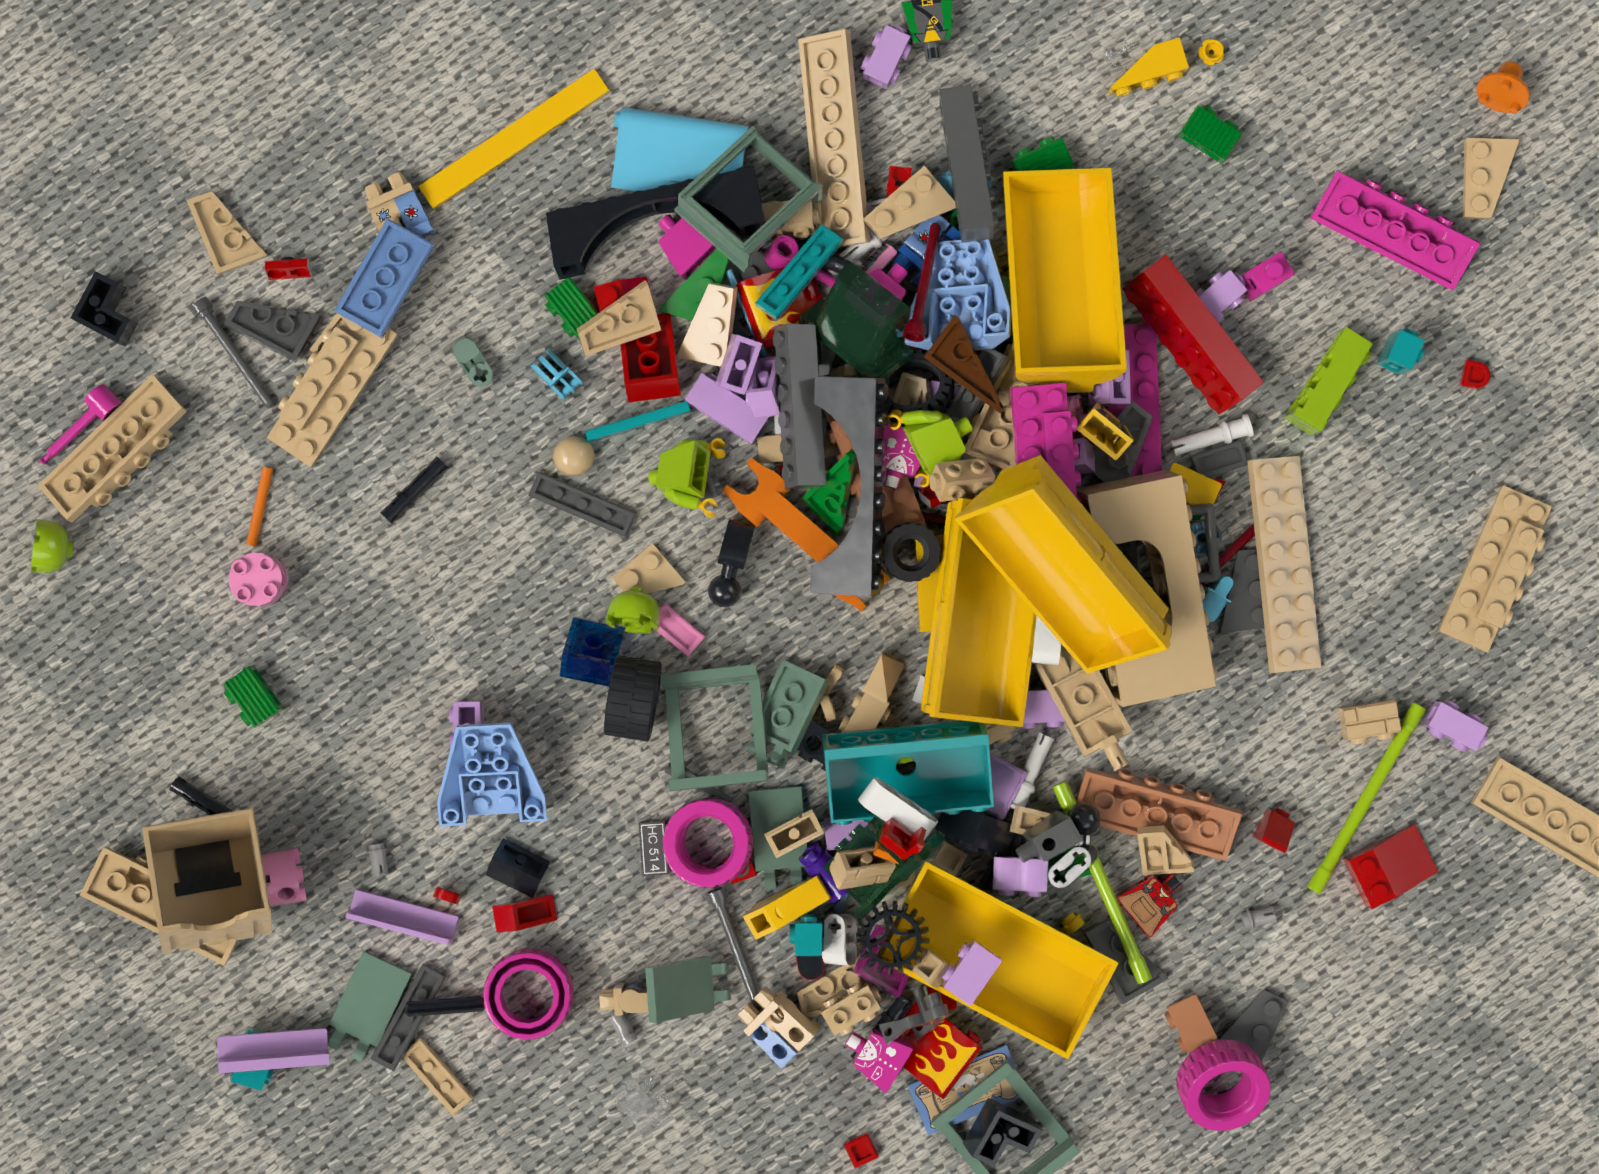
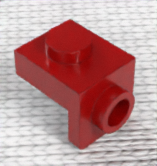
M890 818L884 823L879 841L901 859L905 860L910 855H916L923 849L926 829L921 827L912 834L896 820Z

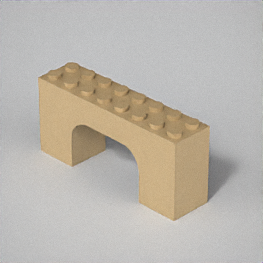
M1162 470L1076 488L1077 497H1081L1083 507L1114 544L1140 540L1144 544L1148 554L1153 591L1169 608L1164 617L1172 628V636L1169 641L1171 644L1168 650L1103 669L1105 682L1116 702L1125 707L1216 687L1215 678H1217L1218 674L1210 653L1213 652V643L1207 634L1206 626H1209V617L1206 610L1203 609L1202 600L1205 599V592L1202 584H1199L1198 574L1201 572V567L1194 553L1196 537L1190 528L1189 521L1192 520V512L1190 506L1186 504L1185 494L1188 493L1186 480L1180 474Z

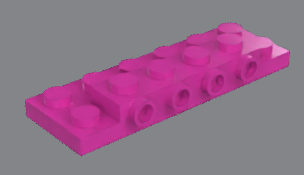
M1336 170L1314 209L1311 219L1454 290L1477 251L1480 242L1457 231L1452 227L1453 221L1447 217L1439 215L1438 218H1435L1428 214L1430 210L1419 203L1411 206L1404 202L1406 197L1395 191H1391L1390 194L1381 191L1382 185L1371 179H1367L1366 182L1359 181Z
M1148 324L1124 325L1125 350H1129L1131 400L1153 416L1131 477L1162 471L1157 340L1155 331ZM1128 404L1105 406V409L1117 418Z
M1066 383L1010 387L1016 465L1041 455L1083 505L1081 497H1077L1076 486L1081 485V475L1079 470H1075L1074 459L1079 458V447L1077 443H1073L1072 432L1077 431V420L1075 415L1071 416V411L1068 410Z

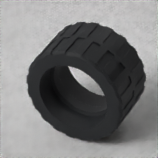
M620 655L615 658L604 718L605 735L646 742L650 740L660 689L661 662Z

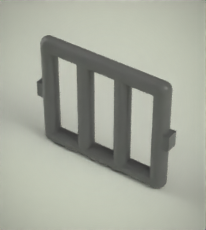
M1211 503L1189 505L1192 515L1204 514L1209 572L1198 574L1199 583L1218 582L1220 580L1218 548H1221L1220 536H1217L1214 505ZM1136 540L1125 542L1123 544V554L1127 556L1128 561L1139 573ZM1143 577L1148 585L1153 587L1152 578Z

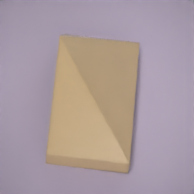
M881 652L862 692L886 704L905 664Z

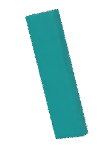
M821 224L755 302L756 307L778 321L843 244V238Z
M684 401L587 430L585 434L588 442L591 443L691 413L688 402Z

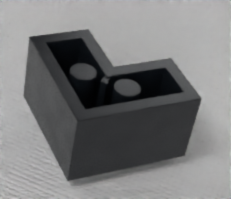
M96 271L70 319L125 347L138 324L115 311L127 287Z
M971 809L960 810V813L952 815L941 812L935 830L945 834L943 839L959 844L961 840L964 842L962 847L978 852L980 848L979 852L994 857L995 853L1006 856L1014 835L1013 832H1010L1011 823L988 814L974 812Z
M988 1098L962 1144L973 1158L995 1167L1007 1144L1030 1153L1043 1130L1031 1116Z

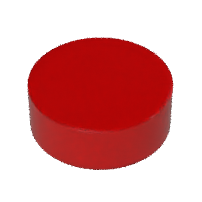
M441 887L435 888L433 897L457 905L461 898L460 894Z

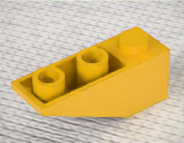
M1180 37L1153 45L1111 86L1108 91L1109 96L1117 94V97H1123L1131 94L1133 88L1142 86V89L1146 90L1157 86V81L1167 79L1168 82L1182 79L1189 66Z
M816 875L754 904L743 918L755 939H759L831 899V896L819 875Z

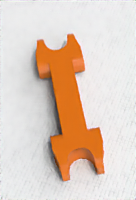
M750 458L746 464L758 477L759 484L756 490L746 495L736 492L728 485L722 490L734 503L738 511L758 528L767 518L817 562L829 556L839 546L784 498L791 489H785L783 478L753 458ZM881 569V574L884 577V584H886L890 580V578ZM834 594L837 598L846 601L861 612L866 607L858 596Z

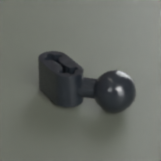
M732 519L728 521L718 558V564L723 565L721 574L712 579L708 586L710 600L719 607L733 606L741 597V586L736 580L738 569L744 570L755 525Z
M1076 803L1068 811L1067 816L1073 821L1083 841L1076 844L1073 849L1049 870V881L1057 888H1064L1071 884L1093 865L1097 859V850L1091 844V834L1095 833L1099 828L1101 817L1098 809L1090 803ZM1081 853H1085L1086 857L1084 860L1073 866L1065 877L1062 878L1060 876L1061 871L1072 865Z

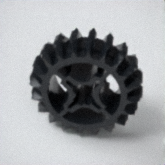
M896 900L892 902V909H888L886 901H883V910L880 912L875 905L872 906V911L875 914L873 917L867 912L863 914L864 918L869 922L867 924L864 922L858 923V927L864 929L865 932L856 933V938L864 939L863 942L857 943L856 946L857 949L866 948V951L860 955L862 959H866L869 956L872 957L868 962L869 967L874 966L876 962L879 963L877 972L881 973L884 966H888V975L893 974V967H897L899 974H903L902 965L906 964L909 970H913V964L910 962L912 959L917 963L922 962L917 953H927V949L920 945L921 943L927 944L930 942L928 937L921 936V934L929 932V928L927 926L919 928V925L925 919L923 916L914 919L918 912L916 908L912 909L908 914L907 903H904L901 910L897 909L898 902ZM892 916L906 919L913 928L908 930L907 928H896L893 924ZM884 918V932L876 936V938L870 939L872 928L879 920ZM889 925H891L895 935H900V939H897V943H895L896 951L890 940L885 941V937H889ZM911 937H915L912 949L902 957L900 952L901 944L906 940H910ZM872 947H888L892 951L894 959H886L879 956Z

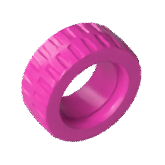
M699 798L690 801L680 807L670 817L669 823L666 824L662 839L665 860L672 872L679 879L686 881L687 884L696 885L701 888L724 885L738 877L750 862L754 845L753 830L749 825L748 818L731 802L720 798ZM710 816L721 820L728 826L732 834L733 849L731 855L719 867L708 868L699 865L691 858L686 848L688 828L700 817Z
M523 948L513 951L501 958L492 967L486 978L483 997L487 1016L492 1020L496 1028H499L502 1033L508 1034L512 1038L535 1040L547 1036L564 1022L570 1012L574 997L572 977L568 973L567 967L560 962V959L552 956L550 952H544L537 948ZM524 969L534 970L544 975L550 982L553 990V1004L550 1010L543 1016L534 1019L520 1018L513 1014L506 1006L503 997L504 984L507 978L514 972Z
M1216 1040L1198 1047L1185 1058L1177 1073L1176 1087L1187 1114L1196 1124L1210 1130H1232L1249 1123L1262 1112L1271 1092L1269 1076L1257 1053L1250 1046L1236 1040ZM1233 1071L1243 1073L1238 1084L1226 1093L1206 1095L1201 1092L1204 1086L1219 1074Z

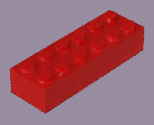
M1166 254L1122 288L1128 301L1135 305L1142 314L1145 323L1152 327L1158 335L1161 344L1168 348L1174 356L1177 365L1184 369L1191 378L1194 387L1201 391L1207 399L1208 405L1218 415L1241 402L1264 383Z

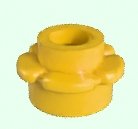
M1207 39L1202 43V47L1199 48L1198 55L1206 65L1220 63L1224 58V46L1217 40ZM1210 50L1214 51L1213 55L1209 54Z
M1073 912L1061 921V924L1064 926L1061 928V931H1065L1068 936L1077 931L1085 923L1080 917L1082 914L1075 915Z

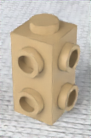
M811 200L769 240L774 241L781 235L796 238H806L813 235L816 231L815 225L820 224L819 209L813 208ZM769 201L764 203L763 209L766 222L788 201Z
M986 458L936 463L929 483L931 490L935 492L939 501L942 502L958 500V498H975L994 483L996 476Z
M858 692L851 705L855 708L851 717H844L838 730L850 732L876 729L879 722L884 724L891 712L887 708L890 703L886 702L885 704L866 693L861 694Z
M857 982L846 989L848 993L838 998L835 995L823 1002L824 1007L821 1008V1014L834 1036L839 1033L841 1036H844L855 1029L854 1024L861 1020H864L866 1023L879 1015L877 1012L881 1009L879 1002L883 999L875 986L870 988L867 982L864 984Z

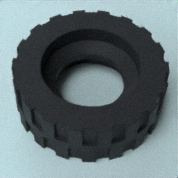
M905 522L894 526L882 540L881 547L884 548L885 553L884 568L901 581L918 582L923 578L929 577L936 570V566L941 558V547H939L938 538L930 529L918 523ZM906 539H915L923 547V557L915 565H905L898 558V546Z

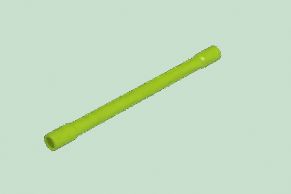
M1414 702L1410 705L1401 721V732L1395 734L1324 860L1317 867L1307 888L1320 895L1323 892L1336 864L1410 735L1416 730L1424 716L1425 708Z
M1066 780L1052 787L1061 808L1068 815V811L1076 804V800ZM1097 854L1096 861L1089 869L1126 952L1134 977L1138 984H1142L1151 980L1152 975L1143 955H1141Z

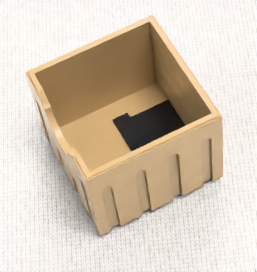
M253 808L142 827L156 922L163 954L172 953V950L179 948L181 951L199 948L201 944L206 943L210 946L226 943L228 939L235 938L237 941L254 938L256 934L262 933L263 936L272 934L271 909Z

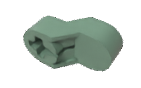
M467 336L456 338L452 344V352L469 380L478 387L488 385L492 380L493 372L477 345Z

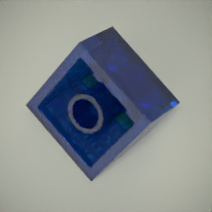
M573 618L562 653L559 677L609 687L615 658L620 655L625 628L617 626L612 628L607 624Z

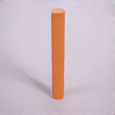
M262 468L246 545L257 547L273 473L271 468Z

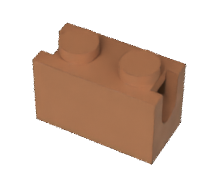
M1196 993L1167 1006L1168 1013L1164 1015L1171 1029L1176 1027L1181 1036L1176 1040L1183 1054L1186 1052L1190 1054L1206 1043L1219 1040Z

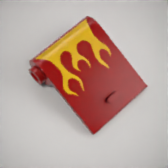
M783 269L755 276L736 284L756 342L762 343L765 349L774 346L773 335L774 329L785 324L817 326L831 321L816 278L810 281L778 321L757 308L755 302Z
M917 1001L904 1018L921 1013ZM944 1018V1022L936 1025L937 1027L934 1030L928 1032L921 1039H916L914 1031H912L913 1028L906 1030L898 1037L911 1043L913 1051L903 1067L942 1099H945L983 1048L979 1044L982 1041L979 1036L970 1030L966 1034L946 1018Z

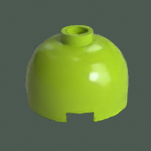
M37 519L35 528L37 533L32 549L31 572L53 573L64 566L66 558H72L74 542H68V532L60 524L49 520Z
M631 587L629 591H623L611 600L606 616V624L610 627L615 628V625L618 624L625 626V632L649 634L651 633V628L659 630L660 609L658 603L652 596L646 594L644 589Z

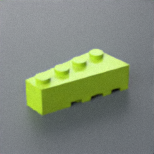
M1348 327L1342 328L1284 416V419L1309 435L1317 432L1320 433L1328 423V418L1332 411L1341 403L1342 395L1346 388H1350L1358 375L1355 373L1359 366H1364L1370 358L1372 352L1369 350L1373 344Z

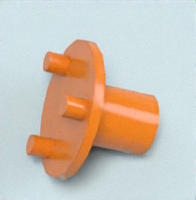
M1505 62L1501 64L1498 72L1483 76L1478 82L1476 89L1479 102L1494 111L1516 114L1519 110L1524 109L1529 102L1530 91L1521 80L1523 75L1522 67L1514 62Z

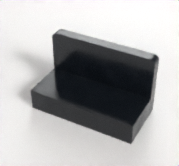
M503 838L491 859L486 875L533 898L551 861Z

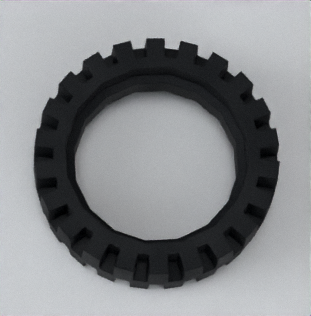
M906 348V354H902V351L899 350L895 352V359L890 355L886 358L887 364L884 362L880 364V371H876L875 378H885L888 390L895 377L904 371L912 369H927L935 373L940 381L939 389L934 397L919 405H900L893 402L888 394L885 400L887 416L893 410H899L902 413L916 410L946 413L945 407L949 408L951 399L954 398V381L950 376L924 358L926 353H924L923 349L917 348L916 353H913L912 348ZM895 417L890 418V421L893 423L898 421Z

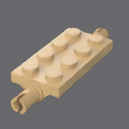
M1062 644L1059 665L1033 663L1083 757L1100 749L1101 751L1104 750L1114 768V772L1130 764L1118 742L1120 738L1133 731L1100 671L1087 674Z

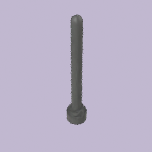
M203 297L193 303L189 309L195 318L199 317L200 320L205 321L264 406L267 408L273 407L274 400L213 316V305L209 299Z
M725 887L705 893L707 902L717 910L751 1004L760 1010L762 1007L754 1000V997L759 992L726 907L728 903L726 899L728 898Z

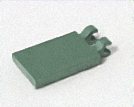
M782 660L762 701L766 750L767 741L775 744L767 762L782 769L787 764L788 752L796 753L830 682L785 660ZM752 722L751 727H750V729H749V731H748V732H750V733H752V734H754L753 722ZM753 737L746 751L756 756Z
M801 786L748 791L752 835L754 838L756 871H764L765 890L776 889V869L790 868L792 886L801 883V867L805 866L801 864L799 857L807 849V843L776 858L764 833L804 813Z
M363 951L329 1025L336 1029L328 1042V1046L337 1050L340 1048L346 1033L360 1039L352 1054V1058L362 1061L371 1044L376 1047L378 1046L413 973L369 952Z
M701 956L645 968L649 1022L659 1023L715 1010L714 1002L731 1000L730 989H713L712 975L729 973L728 962H711V956Z

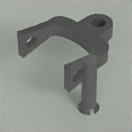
M925 984L911 988L910 990L914 992L921 1013L898 1021L879 1024L885 1044L889 1045L911 1028H913L916 1039H921L928 1032L934 1030L937 1027L936 1025L944 1022V1018L948 1017L950 1013L947 1005L942 1002L940 992L926 996L923 989ZM889 1028L892 1029V1034H891V1035L888 1034V1029H889Z

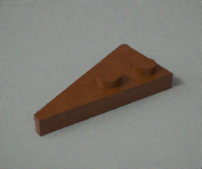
M954 315L924 358L1001 414L1004 407L960 319Z

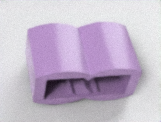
M994 856L993 890H998V895L1013 896L1014 891H1025V896L1041 897V892H1047L1048 861L1044 862L1039 858H1032L1023 863L1019 857Z

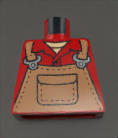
M1170 874L1161 883L1153 875H1149L1117 893L1116 898L1146 936L1150 938L1177 908V903L1170 895L1182 885L1173 874Z

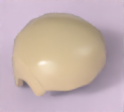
M570 436L559 441L554 447L552 455L555 468L566 476L585 474L593 466L595 458L593 446L585 438L579 436Z

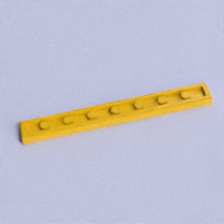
M591 70L419 185V189L435 210L610 92L596 70Z

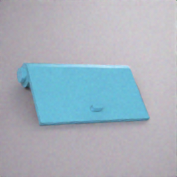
M622 107L621 112L616 111L614 127L618 128L611 188L645 191L658 188L661 185H671L688 179H695L747 132L749 126ZM745 150L720 173L734 171L743 167Z

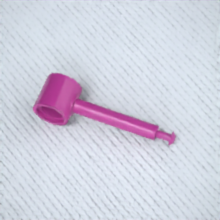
M781 235L777 237L765 252L764 258L767 265L774 270L785 268L798 253V245L790 236ZM778 250L782 251L785 256L781 255ZM822 269L814 277L842 294L852 290L848 288V284Z
M105 384L98 385L85 397L84 402L88 405L89 409L47 449L48 453L43 458L39 457L42 464L47 465L46 462L52 456L56 457L96 417L105 421L122 404Z

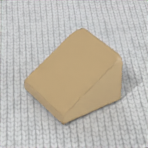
M926 948L927 953L920 956L922 962H916L913 965L914 969L912 971L929 985L938 988L944 981L941 977L950 964L932 950Z

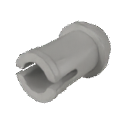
M384 843L368 845L369 851H367V854H369L371 859L372 877L390 875L386 858L388 848H385Z
M1273 906L1253 911L1246 909V912L1241 913L1245 929L1250 928V930H1254V927L1277 922L1276 914L1273 913L1275 912Z
M625 1014L620 1016L613 1015L608 1018L620 1039L618 1042H622L623 1046L638 1039L636 1036L637 1030H633Z

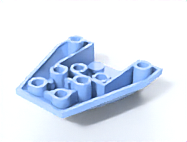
M990 239L961 243V240L938 242L923 316L924 326L926 327L925 339L921 342L905 339L906 345L929 350L954 315L960 319L975 351L993 349L1010 337L1011 308ZM916 296L908 313L906 323L912 319Z
M511 722L456 726L437 800L439 826L467 825L468 816L510 813H519L520 822L547 821L545 793Z

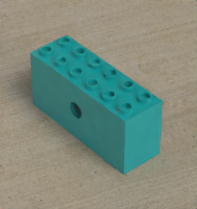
M953 721L822 734L831 823L848 825L856 820H863L864 822L880 820L878 816L866 809L858 801V798L874 777L881 779L932 815L938 812L952 815L960 813V810L969 809L974 812L986 811L987 808L994 807L989 736L984 723ZM902 757H910L916 763L914 771L910 774H901L896 769V764Z

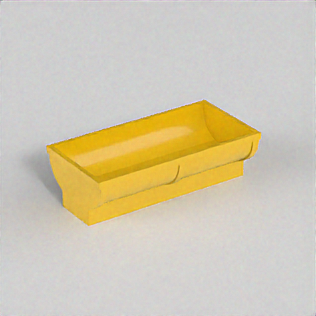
M1112 168L1003 172L1015 376L1019 381L1029 385L1064 382L1066 383L1067 393L1093 392L1095 384L1116 379L1127 371Z
M1041 455L1001 470L995 482L979 493L954 518L1087 674L1168 650L1171 644L1169 641L1172 636V628L1164 617L1169 608Z
M958 498V501L953 500L947 506L921 711L930 714V717L1023 727L1037 615L955 521L956 515L962 512L972 501L971 499Z
M925 861L898 908L901 910L902 905L907 903L908 914L914 908L918 910L914 919L921 916L924 917L925 921L919 925V928L923 926L929 928V932L921 934V936L928 937L930 942L927 944L921 943L920 946L929 948L946 962L955 966L960 958L957 954L965 942L970 944L974 939L999 956L1002 962L971 1006L945 989L942 983L938 988L929 985L915 972L909 970L906 964L902 965L904 973L1058 1055L1069 1059L1118 962ZM894 916L893 924L896 928H907V930L913 928L906 919ZM889 925V937L886 936L885 941L890 940L896 951L895 943H897V939H900V935H895L891 925ZM911 937L910 940H906L901 944L900 952L902 957L912 949L915 937ZM881 946L877 952L879 956L886 959H894L892 951L888 947ZM914 959L910 961L913 965L916 963Z

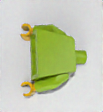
M893 410L888 415V418L895 417L898 422L891 423L890 428L892 430L898 429L902 423L906 425L903 427V430L921 465L914 478L919 476L925 477L920 482L921 487L929 485L930 476L933 474L936 463L959 461L961 459V455L966 451L961 437L973 431L966 417L953 423L949 416L939 411L916 410L902 413L899 410Z
M716 438L711 443H707L706 440L683 439L672 449L662 452L659 458L658 469L651 470L648 474L650 484L656 486L657 489L664 493L666 499L676 505L695 511L697 508L701 509L706 517L714 518L716 516L715 513L706 509L709 506L718 508L716 501L712 498L705 499L704 501H699V499L704 498L710 454L712 452V456L716 459L724 458L726 456L725 450L717 448H725V442L721 438Z

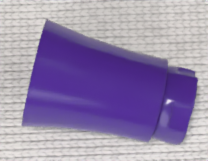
M817 842L804 851L799 857V861L805 866L804 869L811 877L819 875L831 896V899L828 900L829 903H834L849 892L851 888L837 889L830 872V865L834 857Z

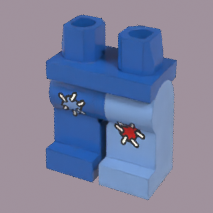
M940 215L920 223L898 250V256L892 265L893 267L897 263L906 271L910 266L914 268L918 274L910 283L917 289L931 224L938 223L940 225L939 239L950 225ZM952 226L940 242L961 240L960 232Z

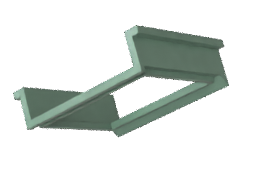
M752 126L678 194V206L674 211L740 270L745 272L752 265V255L808 202L813 199L818 204L825 197V194L822 192L823 185L813 181ZM751 145L801 190L743 243L692 197Z
M756 664L660 674L661 685L665 689L672 774V780H669L670 792L769 780L761 682ZM749 683L757 771L686 778L679 691Z
M1007 1058L998 1068L939 1115L932 1118L931 1124L937 1131H942L976 1174H991L980 1160L970 1155L962 1144L964 1140L949 1122L999 1082L1006 1079L1057 1141V1144L1019 1174H1054L1080 1153L1070 1135Z

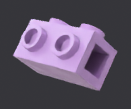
M886 25L883 32L878 30L872 43L875 46L872 56L866 55L861 69L864 70L863 79L886 90L890 83H896L901 72L897 67L901 59L906 61L912 49V46L909 45L910 36L907 35L905 29L897 25L892 27Z
M1231 270L1226 274L1220 271L1208 281L1211 286L1203 292L1200 288L1195 292L1218 322L1224 317L1221 313L1224 309L1230 306L1233 310L1245 300L1242 294L1247 291L1244 286L1246 282L1237 272L1233 274Z
M1446 699L1444 702L1435 701L1422 724L1429 728L1427 733L1440 740L1443 737L1452 740L1451 746L1466 753L1467 749L1476 751L1477 748H1482L1488 738V734H1486L1488 727L1481 724L1483 719L1470 712L1466 716L1458 711L1460 708L1458 705Z

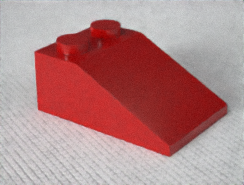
M669 313L657 314L661 327L660 331L620 344L624 385L628 403L681 396L672 320Z
M1415 824L1343 858L1365 906L1370 909H1374L1397 898L1438 872Z

